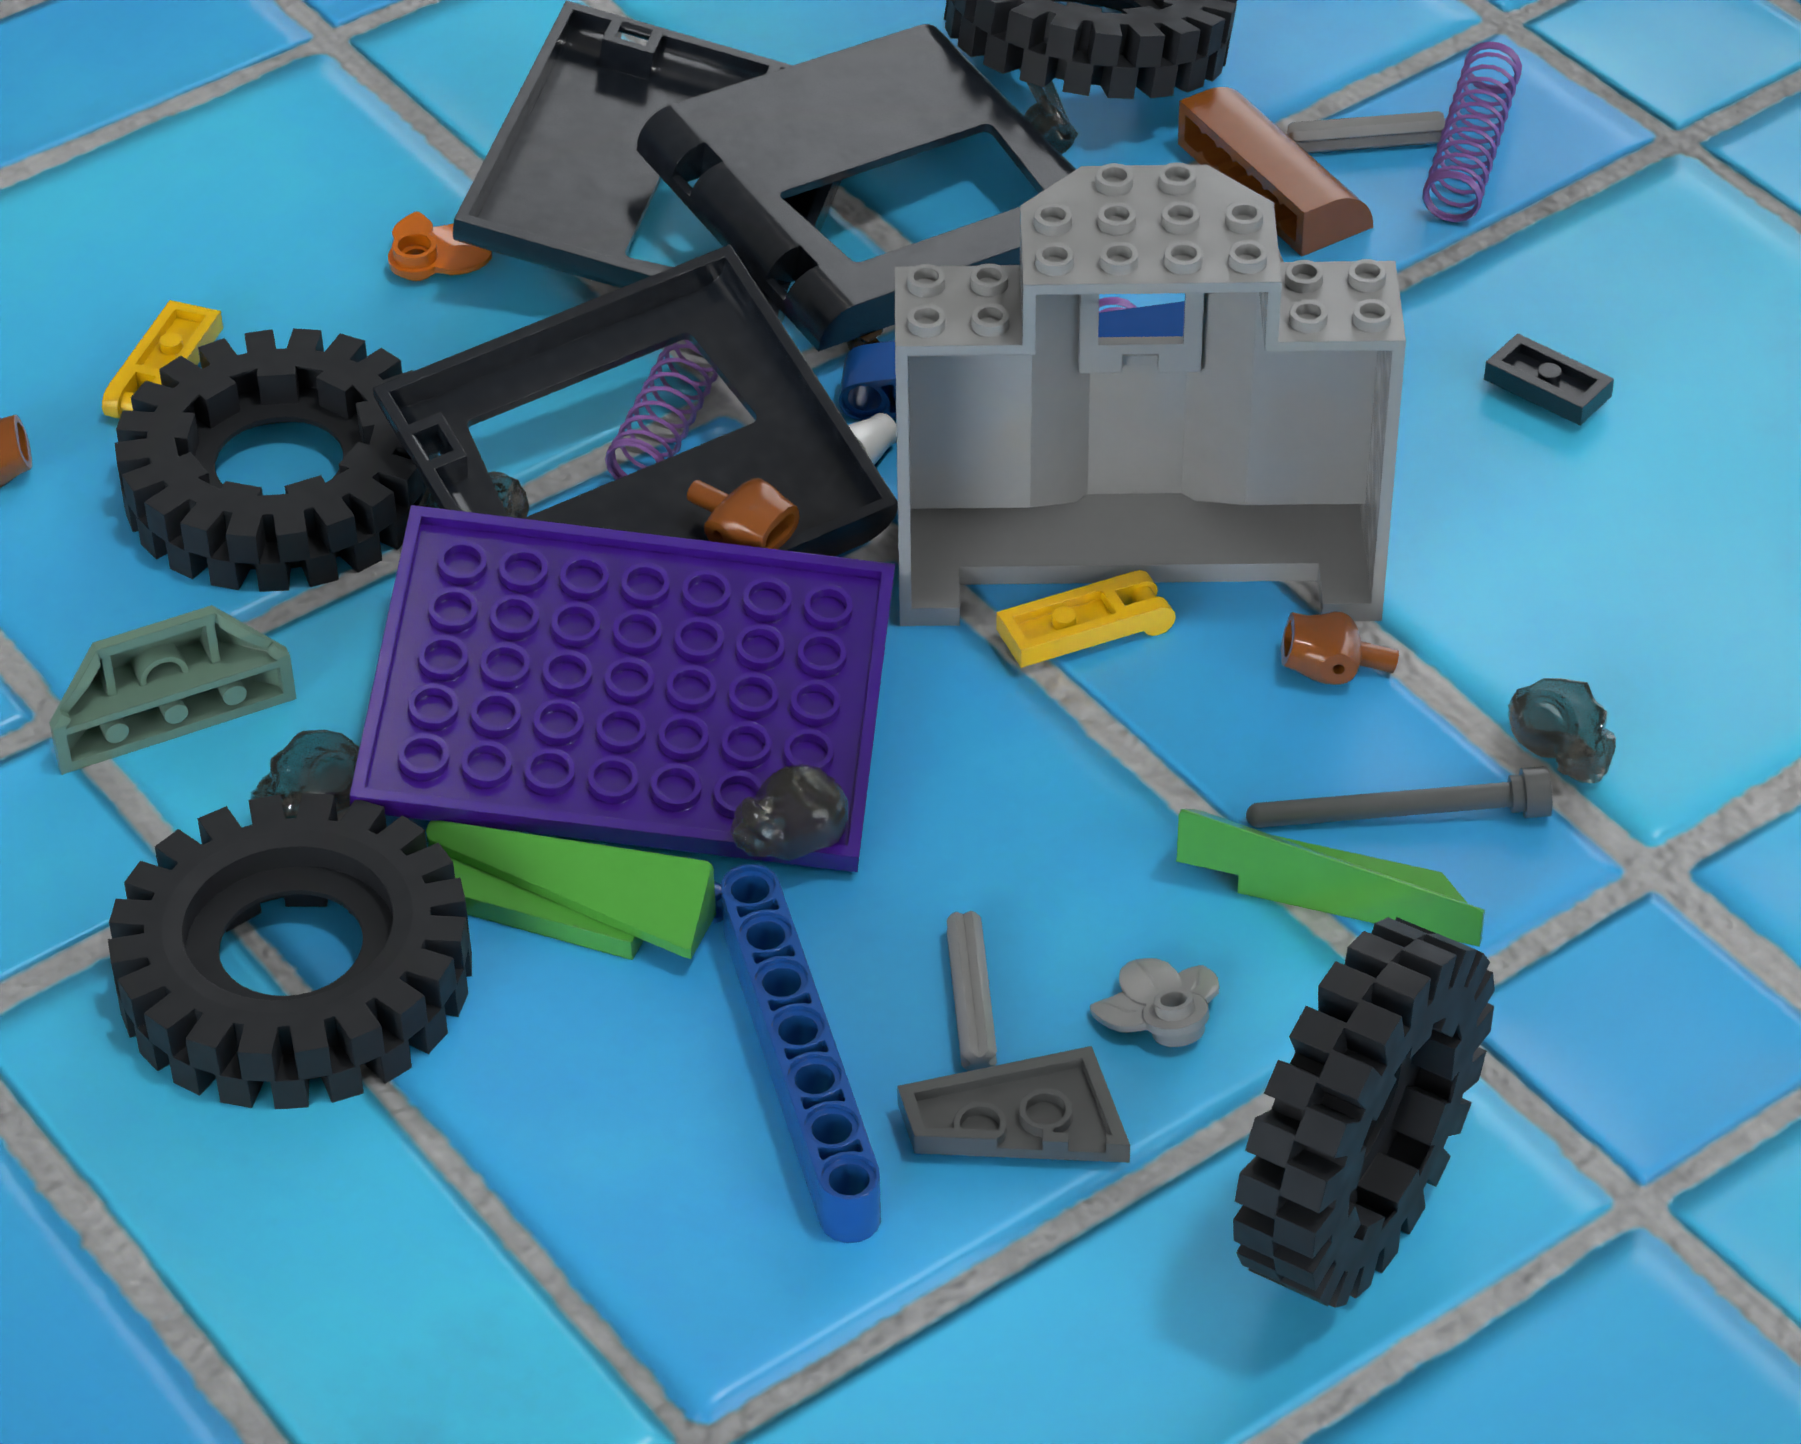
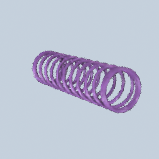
M1489 41L1477 44L1469 50L1464 60V66L1461 69V77L1453 94V102L1449 107V114L1445 119V127L1441 132V139L1437 144V152L1433 157V164L1429 169L1428 179L1425 182L1422 195L1426 208L1434 216L1444 221H1467L1475 216L1481 208L1485 186L1489 181V173L1493 167V160L1496 157L1497 147L1500 145L1504 124L1508 119V111L1512 106V98L1515 95L1516 85L1519 82L1522 71L1519 56L1512 48L1502 43ZM1494 49L1507 54L1509 57L1493 52L1476 53L1481 50ZM1487 56L1498 57L1512 66L1514 77L1505 69L1495 65L1481 64L1470 68V64L1479 58ZM1480 69H1493L1506 76L1509 82L1503 84L1490 77H1476L1472 72ZM1482 81L1491 82V83H1494V84H1496V85L1486 84V83H1484V82H1482ZM1472 83L1479 89L1469 90L1467 85ZM1505 93L1506 98L1501 99L1497 94ZM1473 94H1486L1494 97L1498 102L1484 101ZM1469 96L1476 102L1466 103L1464 97ZM1469 106L1483 107L1494 114L1478 113ZM1493 106H1501L1503 110L1498 112ZM1462 108H1465L1468 112L1472 114L1462 115L1460 113V110ZM1497 118L1499 123L1494 124L1489 119ZM1466 119H1478L1487 123L1489 127L1474 125ZM1461 120L1462 123L1469 127L1458 128L1456 122ZM1484 131H1494L1495 135L1490 137ZM1462 132H1475L1482 135L1485 139L1471 138ZM1457 133L1466 140H1454L1452 135ZM1489 143L1491 148L1486 150L1480 144ZM1458 144L1471 145L1478 148L1482 152L1469 151L1462 148ZM1454 146V148L1462 153H1450L1448 148ZM1477 156H1486L1487 161L1482 163ZM1454 157H1465L1475 161L1477 164L1462 163ZM1450 159L1459 166H1446L1444 160ZM1481 168L1483 174L1477 175L1473 170L1470 169ZM1451 170H1461V171H1464V172H1466V173L1471 174L1473 177H1470V176H1468V175H1466V174H1464V173H1462V172L1451 171ZM1453 178L1461 180L1468 184L1472 190L1453 188L1443 179ZM1439 181L1443 187L1454 193L1462 195L1475 194L1476 199L1469 203L1449 201L1438 192L1434 183ZM1431 188V191L1439 200L1450 206L1463 208L1474 205V207L1463 214L1445 213L1433 204L1429 190Z
M684 340L686 344H677L676 342L672 346L664 347V350L658 356L656 364L651 368L648 379L643 383L641 392L636 396L633 407L628 411L625 422L620 425L618 435L612 440L606 452L605 463L607 470L615 480L627 475L620 468L616 460L615 450L617 448H621L623 454L634 465L642 469L648 466L637 462L629 455L625 446L637 447L647 452L657 463L663 461L665 457L670 458L680 451L681 441L687 437L689 426L695 422L696 412L703 407L704 398L710 394L711 384L718 378V374L712 367H700L694 362L687 360L681 354L679 348H689L701 354L689 340ZM675 350L679 358H670L669 352ZM671 362L685 363L700 371L705 381H692L688 377L681 375ZM667 364L672 372H662V365ZM706 372H713L712 377L710 378ZM664 376L677 377L691 384L698 395H685L673 389L667 383ZM660 378L664 386H655L654 380ZM698 386H706L705 391L702 392ZM657 391H668L683 398L690 406V409L681 410L667 404L658 395ZM652 392L658 401H648L646 394ZM691 400H698V404L694 406ZM649 405L663 406L675 412L682 420V424L668 423L659 418ZM645 406L650 415H639V408ZM683 414H691L690 419L687 421ZM642 420H653L665 425L671 430L675 438L668 439L652 433L643 424ZM637 421L643 430H633L631 423ZM675 428H684L682 434L679 435ZM634 434H644L653 437L662 443L667 452L660 453L649 443L636 439ZM676 442L674 449H671L667 444Z

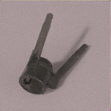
M1051 81L1045 87L1027 83L1037 103L1026 111L1024 117L1063 154L1072 146L1078 133L1069 122L1055 84Z

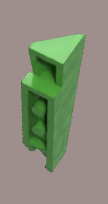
M1180 810L1178 816L1176 862L1239 875L1238 893L1370 923H1376L1388 917L1395 920L1398 917L1457 942L1480 947L1485 910L1468 904L1442 872L1270 835L1201 810Z
M441 820L430 821L426 828L427 846L429 847L439 842L453 861L455 878H461L467 915L630 960L634 959L643 941H647L679 956L692 959L716 916L714 869L712 864L705 860Z

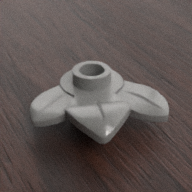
M1157 958L1135 959L1125 964L1120 970L1119 983L1122 992L1091 1004L1090 1012L1099 1023L1117 1032L1128 1033L1148 1030L1152 1033L1154 1040L1163 1046H1186L1199 1040L1205 1032V1024L1209 1019L1208 1003L1219 994L1218 977L1204 965L1190 967L1178 973L1168 962Z

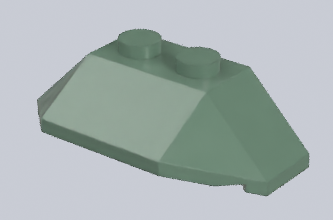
M213 605L93 642L49 722L61 774L63 775L297 699L290 654L282 644Z

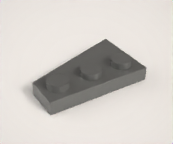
M1092 1046L897 1086L898 1106L914 1153L1130 1163V1143Z

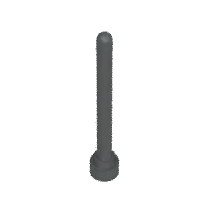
M1547 766L1520 768L1519 775H1509L1507 782L1259 802L1249 806L1246 812V819L1251 826L1264 828L1510 807L1511 813L1523 812L1524 818L1549 817L1552 815L1553 807L1552 786Z

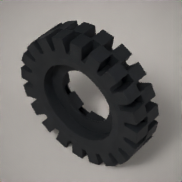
M946 0L944 20H946L945 29L951 39H958V47L970 57L984 56L983 65L1002 74L1021 68L1019 78L1021 81L1045 87L1053 79L1057 78L1064 80L1062 92L1089 96L1091 85H1100L1107 98L1134 99L1135 88L1137 87L1148 97L1157 98L1173 96L1175 87L1185 92L1204 86L1205 79L1213 82L1222 73V68L1226 65L1237 0ZM1062 1V2H1068V3H1067V5L1065 6V5L1059 4V3H1057V2ZM1078 3H1086L1121 11V14L1102 13V8Z
M293 328L287 348L276 349L273 329L244 333L247 353L237 355L227 340L223 338L198 347L201 368L183 356H179L160 368L162 385L145 381L131 397L133 411H122L116 428L118 442L114 444L125 512L132 532L139 531L141 545L155 559L168 554L170 569L186 577L194 579L208 567L212 586L239 590L250 569H256L259 592L288 591L291 568L302 567L309 586L314 587L339 580L336 557L338 556L359 573L382 561L380 542L397 550L403 545L411 505L433 508L435 500L422 480L417 467L403 448L373 395V387L413 372V370L402 373L401 360L383 348L367 356L365 340L340 333L324 352L321 330ZM298 422L317 426L330 433L339 442L343 451V460L339 463V470L331 480L325 483L322 476L319 475L284 486L286 494L263 495L262 487L228 481L222 484L215 471L216 459L227 442L245 430L268 424ZM438 453L429 455V458L433 459L439 455Z
M303 793L297 818L285 819L280 795L248 800L252 825L241 827L228 807H223L197 818L202 844L178 829L155 846L158 866L143 861L137 864L124 882L127 899H115L109 920L112 939H108V946L121 1016L129 1037L136 1036L139 1053L157 1071L170 1064L173 1083L199 1096L216 1079L221 1103L252 1108L264 1081L271 1082L275 1109L309 1107V1080L322 1078L331 1102L341 1101L364 1093L360 1065L365 1064L386 1084L412 1068L409 1045L429 1054L448 1034L446 1015L459 1017L468 995L467 977L472 976L471 942L466 900L461 878H455L453 861L439 842L427 847L425 830L403 815L387 827L383 806L363 800H354L338 822L334 795ZM284 897L285 907H327L329 899L346 908L356 918L362 929L363 943L354 964L334 982L308 993L277 996L252 991L237 983L225 971L219 957L220 943L225 931L228 932L262 913L260 903Z
M1388 917L1374 923L1372 933L1363 931L1347 947L1344 965L1336 961L1318 985V1011L1305 1006L1289 1036L1295 1050L1290 1064L1280 1060L1276 1063L1264 1094L1275 1098L1272 1109L1255 1117L1245 1151L1256 1156L1239 1173L1235 1202L1243 1206L1233 1219L1234 1241L1241 1244L1236 1254L1241 1264L1249 1268V1271L1327 1307L1330 1305L1336 1308L1346 1305L1350 1296L1357 1298L1371 1286L1375 1270L1383 1273L1398 1253L1400 1232L1402 1231L1410 1235L1426 1208L1423 1191L1426 1183L1437 1187L1451 1157L1444 1149L1448 1136L1461 1133L1472 1103L1463 1099V1094L1479 1081L1487 1051L1479 1048V1046L1491 1032L1494 1006L1489 1004L1488 1001L1495 991L1493 972L1487 970L1490 961L1484 953L1398 917L1395 920Z

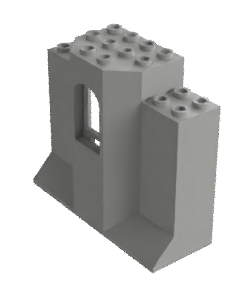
M1176 162L1167 165H1123L1110 163L1103 166H1081L1020 205V265L988 263L979 266H935L922 264L918 266L895 267L900 626H960V585L1095 583L1138 570L1146 571L1155 583L1317 581L1321 614L1337 611L1348 614L1353 621H1382L1406 347L1396 261L1361 259L1358 261L1313 262L1310 260L1280 262L1274 202L1209 165H1188ZM1185 293L1183 336L1098 337L1099 294Z

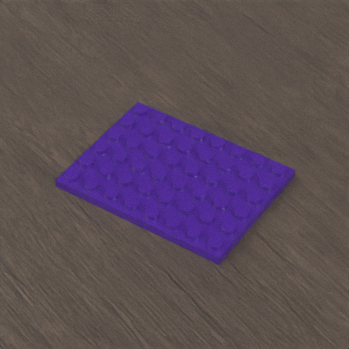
M411 505L351 786L350 806L354 800H363L383 806L387 816L401 817L403 815L406 818L441 820L519 832L858 872L895 564Z

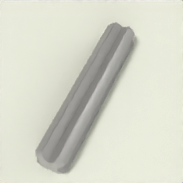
M1434 111L1301 121L1290 123L1287 135L1307 153L1437 144L1445 127V118L1443 113Z
M974 911L964 914L954 912L947 918V940L961 1065L967 1071L996 1065V1038L982 920Z

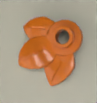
M417 211L409 214L394 226L392 231L394 241L388 253L390 270L397 276L411 281H421L435 273L448 275L467 274L479 270L492 259V251L455 241L453 239V224L433 227L432 222L425 215Z

